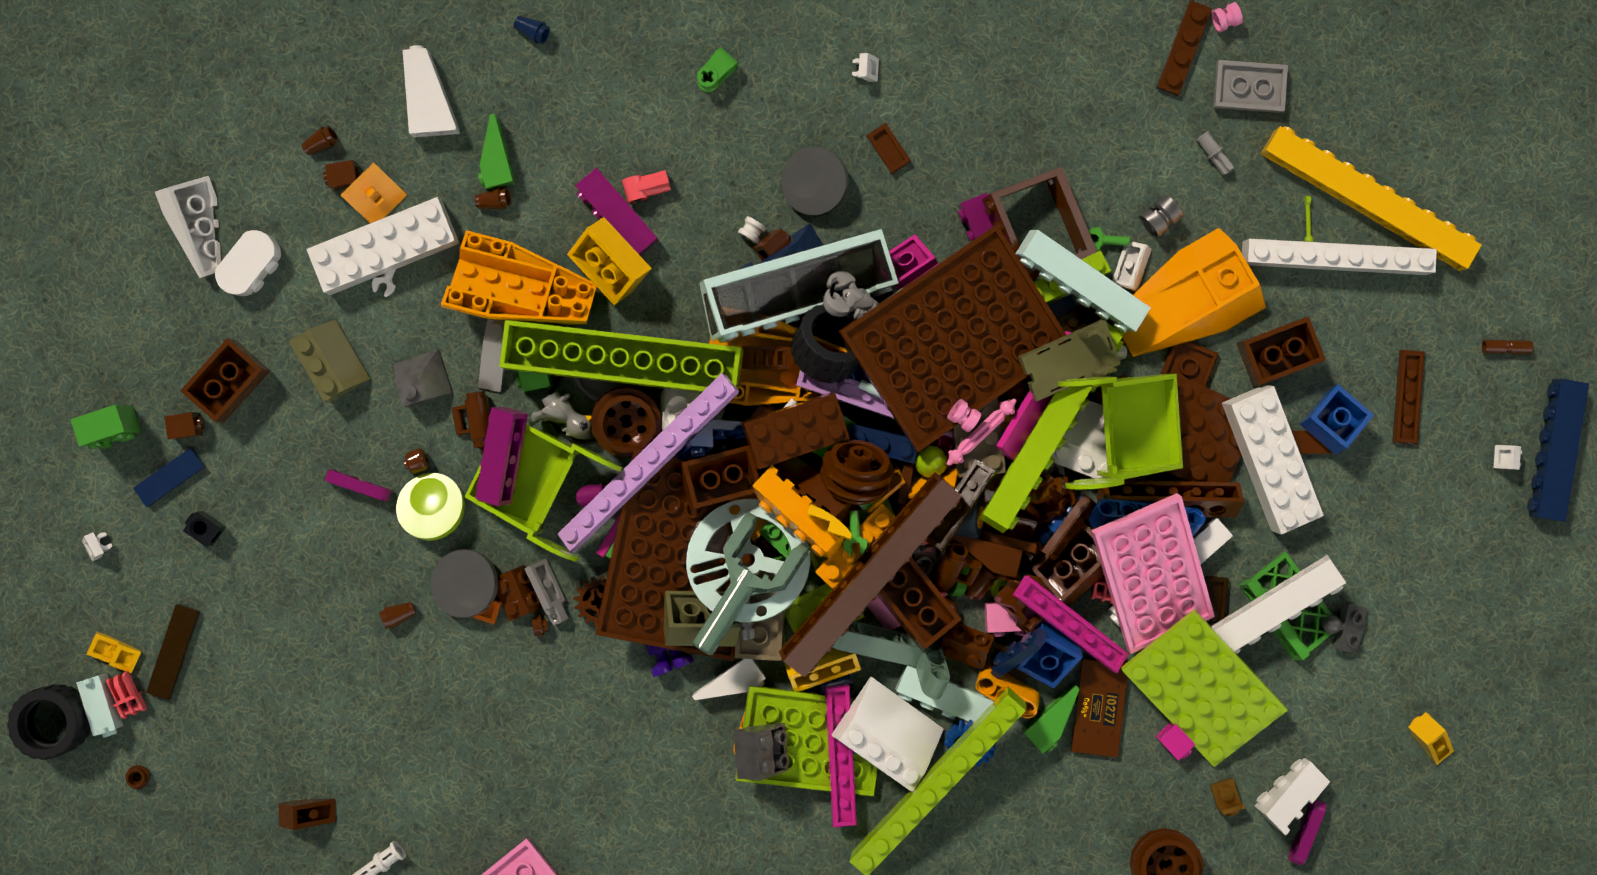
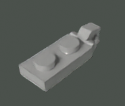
M541 560L524 568L552 624L557 625L569 619L564 610L563 602L566 600L547 560Z

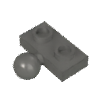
M1343 603L1340 619L1334 615L1324 618L1322 622L1323 629L1329 634L1336 633L1334 649L1358 653L1367 612L1366 607Z

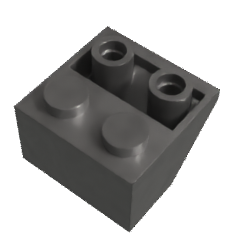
M785 723L748 726L734 731L738 779L761 781L788 770L789 758L787 756Z

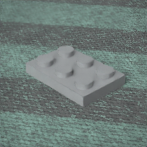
M1218 60L1216 62L1213 108L1283 113L1285 111L1288 65Z

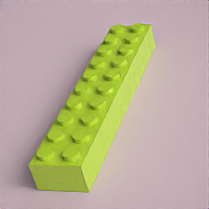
M505 320L499 367L505 370L702 393L721 373L727 375L739 390L743 349L734 346Z

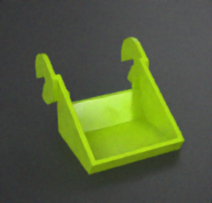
M1177 374L1128 378L1092 377L1057 381L1059 387L1102 386L1107 469L1097 470V475L1108 478L1074 480L1073 483H1065L1066 489L1107 488L1123 485L1124 479L1183 468Z
M526 423L512 504L495 506L475 499L481 466H479L464 497L528 533L526 538L560 557L577 562L579 556L568 552V549L559 544L537 536L543 531L541 526L577 454H583L619 472L623 470V467L577 444L570 445Z

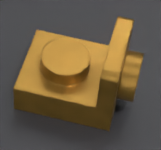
M1232 777L1210 784L1217 810L1222 815L1234 816L1239 813V810L1245 808L1244 804L1240 801Z

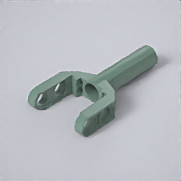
M750 512L744 515L723 547L731 584L692 642L696 648L707 655L714 654L750 596L785 590L809 552V548L801 543L793 548L772 581L766 574L761 579L744 569L741 559L737 556L755 530L757 516Z

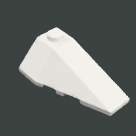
M209 176L156 191L155 194L162 213L199 278L214 274L215 269L221 263L220 243L215 240L214 229L219 228V221L214 219L213 206H217V197Z

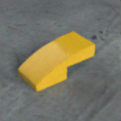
M810 504L808 516L830 523L827 530L829 534L851 541L852 533L841 521L827 511Z
M96 632L86 655L108 662L109 666L132 673L141 651L108 635Z

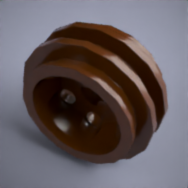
M631 385L616 386L605 392L595 403L591 415L592 433L598 444L608 453L620 457H631L634 448L644 450L659 435L662 427L660 409L654 398L645 390ZM622 401H630L631 404L630 406H622L621 403ZM609 408L615 410L614 416L607 415L606 412ZM644 408L646 413L640 416L637 414V410ZM625 414L630 415L632 422L629 424L622 423L621 416ZM644 425L646 431L639 433L637 430L638 426ZM614 426L616 431L610 434L607 432V427ZM624 434H629L631 436V440L623 441L622 436Z
M846 440L834 445L826 451L822 460L823 465L820 469L821 481L832 496L841 501L859 505L873 503L886 495L894 474L893 464L883 449L863 440Z
M1168 828L1151 830L1139 838L1131 851L1129 864L1132 875H1151L1152 873L1157 875H1202L1204 867L1201 853L1193 841L1178 830ZM1175 848H1181L1182 852L1180 855H1174ZM1151 856V858H1150L1151 864H1147L1148 859H1149V857ZM1162 859L1166 861L1169 859L1168 864L1166 866H1164L1163 864L1159 866L1160 861ZM1185 864L1184 871L1180 872L1179 866Z

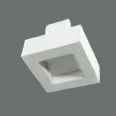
M861 53L860 58L853 60L854 64L859 65V71L852 72V75L868 82H877L879 58L869 53Z
M1495 445L1493 468L1519 470L1521 466V446Z
M105 532L98 534L97 537L94 533H90L82 539L92 561L101 558L104 552L112 547L111 543L106 546L100 544V539L107 536Z

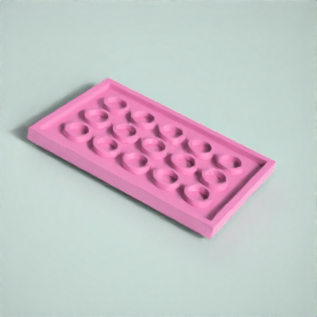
M1176 493L1091 530L1125 645L1130 654L1146 648L1193 609L1206 621L1215 617L1181 495Z

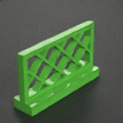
M1283 552L1250 579L1239 584V587L1251 602L1276 586V577L1289 579L1293 576V573L1297 574L1300 570L1287 552ZM1282 560L1289 566L1287 575L1277 574L1278 563ZM1263 575L1271 576L1270 589L1263 588L1258 582V579ZM1323 601L1316 605L1315 613L1305 612V608L1301 610L1302 614L1298 617V627L1291 626L1288 619L1281 623V627L1273 632L1293 660H1304L1310 655L1309 652L1332 635L1326 631L1318 630L1320 617L1325 618L1332 615ZM1304 614L1314 616L1313 629L1303 628ZM1302 631L1313 632L1312 642L1308 646H1305L1301 640Z

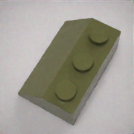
M336 319L308 329L289 341L324 402L331 403L371 380Z
M665 591L663 624L665 646H694L692 642L712 613L699 600L694 591ZM717 592V593H719L721 596H723V594H724L725 592ZM734 621L719 646H736L740 622Z

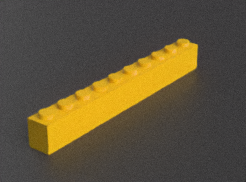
M1280 126L1273 131L1261 155L1419 248L1437 249L1436 258L1458 271L1469 268L1482 246L1473 235L1461 233L1456 230L1454 224L1437 219L1435 213L1427 209H1420L1409 198L1398 196L1393 188L1385 185L1381 186L1375 182L1376 179L1371 175L1357 172L1355 166L1348 162H1340L1335 159L1336 156L1330 151L1318 149L1313 141L1306 138L1301 139L1295 135V131L1291 128Z

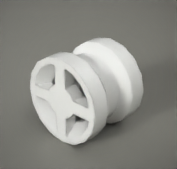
M747 216L744 227L740 228L738 233L749 241L758 244L760 234L764 233L767 228L755 219Z

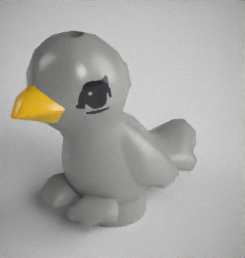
M557 391L544 398L542 402L545 407L540 411L533 412L529 420V424L532 426L544 419L566 424L567 427L562 431L566 432V436H572L576 439H586L592 434L591 416L575 412L572 405L567 401L571 396L570 393L560 396Z

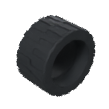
M822 304L814 306L803 316L792 340L791 353L795 364L808 377L819 382L840 383L845 379H849L856 372L859 363L838 332L856 320L853 318L854 311L850 312L847 316L836 317L828 313ZM824 334L834 337L844 345L847 352L837 353L829 351L822 347L813 335Z
M64 684L48 685L23 694L13 704L8 715L7 728L13 745L22 754L28 755L33 759L47 760L73 751L85 742L86 737L91 732L79 691L74 687ZM49 700L56 703L66 716V733L58 743L45 740L35 728L34 714L41 701Z

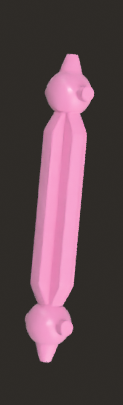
M1016 399L1000 402V409L989 415L960 443L958 450H950L948 452L949 459L946 464L950 466L963 463V455L970 453L1004 420L1005 415L1015 413L1014 405Z

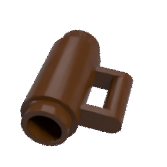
M485 391L466 394L467 400H464L465 405L452 407L456 435L470 433L474 447L479 448L483 454L490 407L488 397H485ZM463 409H466L469 425L467 430L464 429L461 411Z
M959 542L952 543L946 548L932 575V583L939 592H947L954 586L955 582L971 586L982 568V563L969 558L968 549L965 545ZM964 566L970 567L967 575L961 574Z

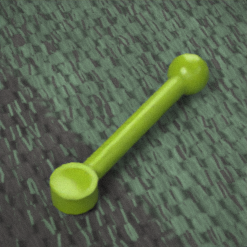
M1305 196L1306 237L1304 241L1313 242L1310 215L1311 196Z

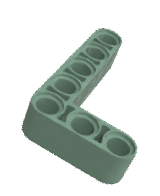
M853 621L847 633L840 636L833 645V648L916 667L921 689L926 696L932 699L941 698L950 680L945 656L941 645L937 641L921 651L907 633Z

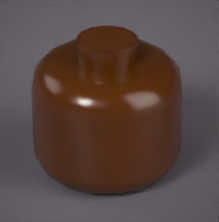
M418 448L406 453L405 461H403L406 470L409 469L411 473L417 474L429 468V460L423 449Z

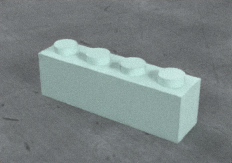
M908 665L904 666L895 688L899 692V697L907 701H912L914 698L921 701L920 705L932 711L934 707L942 710V715L951 719H955L957 716L964 719L965 724H968L969 719L974 723L994 702L982 694L951 681L948 682L940 699L929 698L921 689L916 667Z

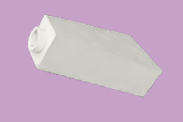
M420 45L410 46L408 50H403L409 134L414 138L460 134V129L431 53Z

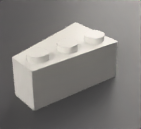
M1306 758L1295 761L1290 767L1291 771L1286 776L1282 775L1277 778L1273 783L1274 787L1269 792H1263L1256 800L1258 803L1254 805L1284 835H1287L1290 831L1287 826L1294 818L1298 820L1302 817L1303 813L1300 810L1308 802L1313 803L1330 783L1314 764Z

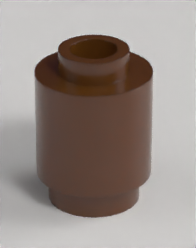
M982 566L973 584L966 587L964 594L973 601L976 598L981 600L994 585L993 581L996 577Z

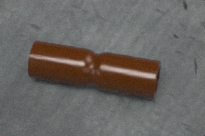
M1530 340L1482 341V353L1532 354L1533 342Z

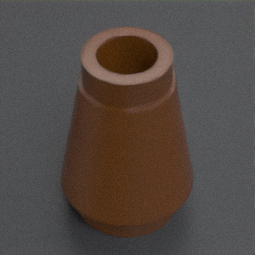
M329 125L326 127L321 126L301 145L305 153L310 156L311 154L334 147L335 143L338 142V137Z
M500 186L475 195L474 201L477 209L505 210L506 207L511 205V196L507 188Z
M412 602L384 607V610L380 611L379 614L386 629L390 627L393 629L416 615V611Z

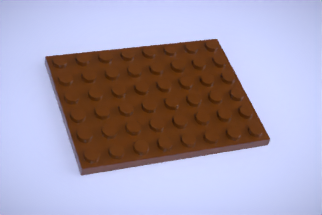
M998 225L992 226L838 331L916 452L921 451L959 424L957 422L953 423L947 418L951 408L958 400L963 399L968 403L969 408L980 410L1029 376L1024 374L1018 356L1066 336Z
M634 448L631 461L643 450ZM673 456L621 507L595 635L733 661L735 646H718L713 655H707L695 646H665L663 628L665 591H693L686 567L689 542L699 523L710 512L728 502L725 501L690 511L683 484L681 467L683 460L675 459ZM731 522L722 526L713 535L706 551L724 554L723 547L733 533ZM759 537L754 542L751 540V544L757 546ZM745 554L741 561L742 563L753 564L755 557L752 554ZM725 558L694 565L691 568V572L698 573L722 566L726 563ZM727 569L698 576L694 579V583L698 585L723 578L729 572ZM730 579L716 592H725L731 584Z

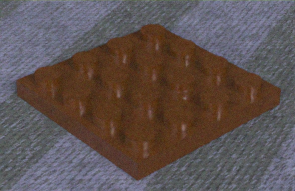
M1177 374L1183 468L1164 472L1184 481L1230 482L1241 456L1240 449L1222 406L1223 402L1231 398Z

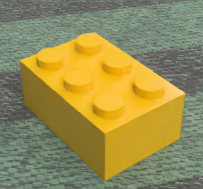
M605 217L587 227L567 254L614 306L628 297L652 269Z

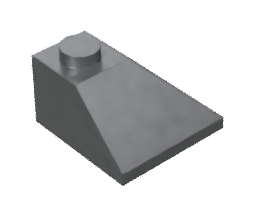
M438 349L394 363L395 385L402 407L409 408L453 394Z

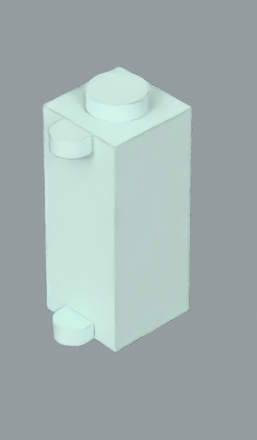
M107 673L76 682L92 735L102 734L103 738L117 734L116 729L124 726L116 706L113 707L116 702L106 683V679H109Z

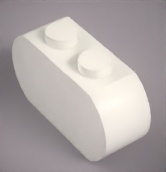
M251 230L245 232L215 269V278L220 288L227 293L237 296H248L253 292H258L264 285L263 279L267 274H272L279 265L277 262L281 258V250L278 242L272 236L261 231Z

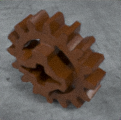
M603 575L600 576L599 581L596 580L595 576L591 577V583L584 580L582 582L584 588L578 587L576 589L580 596L573 598L579 601V604L574 607V609L581 610L578 617L586 616V624L593 620L595 627L600 606L599 604H594V600L597 598V595H599V598L603 596L601 586H605V577ZM591 588L590 598L584 600L586 592ZM591 608L596 611L597 616L589 613L587 609Z

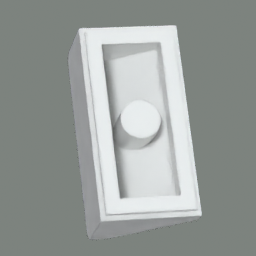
M1129 241V246H1123L1112 281L1124 289L1136 292L1139 289L1152 249L1148 245Z

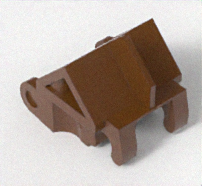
M1052 471L1050 475L1042 472L1040 477L1043 479L1036 490L1032 488L1028 494L1031 500L1025 510L1031 517L1038 518L1037 525L1051 522L1054 517L1061 516L1066 511V504L1069 503L1074 508L1078 502L1076 493L1072 489L1065 488L1068 478L1057 471ZM1043 502V504L1041 505V510H1038L1032 504L1034 503L1036 505Z
M1017 573V577L1012 580L1009 579L1007 585L996 595L994 600L1009 615L1016 619V626L1025 633L1029 631L1032 633L1043 618L1035 614L1028 621L1025 617L1024 612L1028 607L1013 596L1024 578ZM1026 574V576H1030L1050 592L1041 577Z

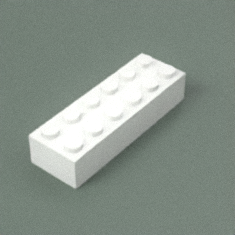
M436 197L307 249L323 292L332 295L460 243L443 201Z
M1262 385L1223 402L1222 406L1271 531L1282 535L1324 516L1275 387Z

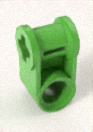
M720 47L698 71L697 80L699 88L706 93L715 91L736 70L739 62ZM704 77H712V82L706 81L704 83Z

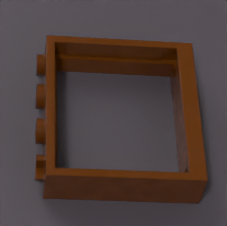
M1062 167L995 191L982 199L985 206L984 212L989 216L992 226L998 225L1016 253L1020 245L1000 198L1047 182L1076 251L1074 255L1083 259L1097 252ZM1023 265L1032 280L1041 277L1039 276L1040 271L1036 269L1030 272V269Z

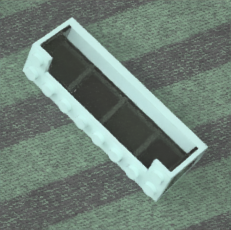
M882 229L703 280L699 285L711 340L719 339L720 343H724L738 337L739 333H741L742 337L756 333L755 329L762 326L764 330L777 327V322L785 320L786 324L800 320V315L806 314L808 310H811L816 305L823 304L824 295L828 289H830L831 297L836 292L843 299L842 294L845 289L834 290L835 285H837L835 283L832 284L831 288L827 287L828 278L836 271L850 273L856 280V287L858 289L863 288L869 292L872 298L893 291L892 286L898 284V280Z

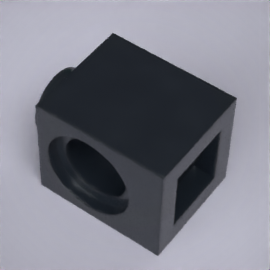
M197 511L185 521L187 526L183 531L205 547H209L215 544L226 526L206 512ZM202 521L207 526V530L204 534L199 529V525Z

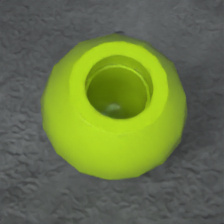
M926 446L917 453L915 468L926 478H930L934 472L941 475L947 468V456L937 446Z

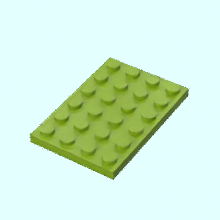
M1195 609L1121 667L1122 671L1173 725L1176 723L1195 743L1194 747L1213 767L1217 766L1288 711L1279 698Z
M749 685L742 728L785 723L787 756L789 758L788 770L760 781L738 779L736 769L735 780L831 791L825 695ZM850 698V706L856 698ZM853 751L855 794L874 796L878 768Z

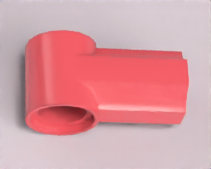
M666 170L646 176H631L622 180L628 204L636 203L635 200L641 199V201H644L649 196L671 191Z

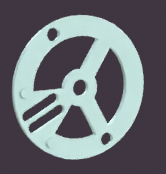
M758 499L735 500L716 508L699 523L691 537L686 557L688 578L699 600L711 611L714 610L722 597L716 591L730 579L729 574L726 577L698 585L694 583V579L719 570H728V567L725 563L722 566L698 573H692L691 568L694 565L725 558L724 554L709 552L706 549L713 535L728 522H731L734 532L744 515L750 512L757 516V518L767 520L776 525L787 537L791 550L800 543L809 548L808 542L802 543L799 541L789 526L787 528L781 526L776 521V516L772 512L769 514L764 512L758 505L760 503ZM733 505L740 507V512L737 515L730 513V508ZM750 538L737 556L741 560L745 554H752L755 557V562L752 566L746 567L742 565L744 569L754 575L760 571L776 575L784 561L764 557L762 551L757 546L751 544ZM810 549L807 557L785 590L778 591L775 595L764 601L745 604L735 621L747 623L763 621L787 609L798 598L806 584L810 570ZM764 606L767 608L765 616L757 615L756 610L758 607Z

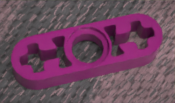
M328 469L324 479L329 483L389 502L393 491L368 481H360L359 478L332 469Z
M1317 799L1313 803L1309 802L1301 822V831L1297 832L1288 855L1290 862L1300 866L1305 863L1326 811L1325 802Z

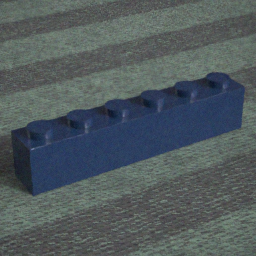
M1553 379L1547 388L1549 402L1543 411V418L1545 419L1544 429L1539 434V441L1542 443L1540 452L1537 453L1535 458V464L1538 465L1537 472L1531 481V486L1534 488L1533 495L1527 504L1530 517L1566 522L1589 383L1567 379Z

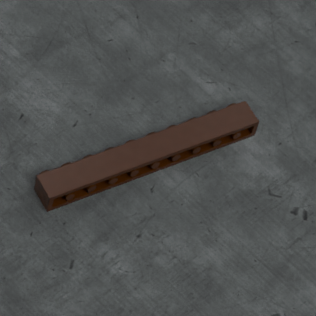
M934 472L867 549L865 555L860 557L780 649L779 654L783 662L803 677L812 672L823 655L828 654L832 650L837 639L847 633L850 624L864 613L865 607L871 600H875L879 596L885 584L894 579L899 568L909 562L912 553L927 541L928 535L933 529L942 524L947 513L957 507L962 497L959 491L938 473Z

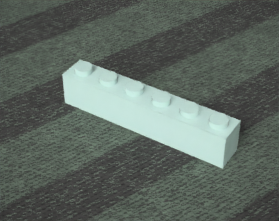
M1030 230L1015 253L1021 258L1020 262L1030 269L1036 268L1040 271L1039 276L1049 282L1055 281L1059 284L1058 289L1069 295L1070 293L1078 297L1077 302L1085 307H1093L1096 310V315L1105 320L1109 318L1115 323L1113 326L1124 333L1126 331L1136 332L1151 308L1039 230Z

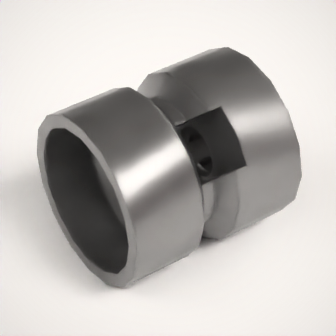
M1164 194L1154 203V208L1149 207L1139 215V220L1152 236L1160 238L1169 230L1168 225H1175L1184 217V214L1178 204L1171 197Z

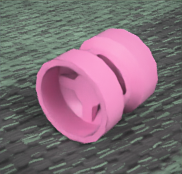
M1236 2L1228 4L1224 9L1217 8L1211 11L1212 21L1219 33L1227 30L1228 26L1236 27L1243 22L1241 10Z
M960 399L951 408L947 418L953 423H959L961 429L965 432H970L978 423L981 413L976 409L969 408L968 403Z

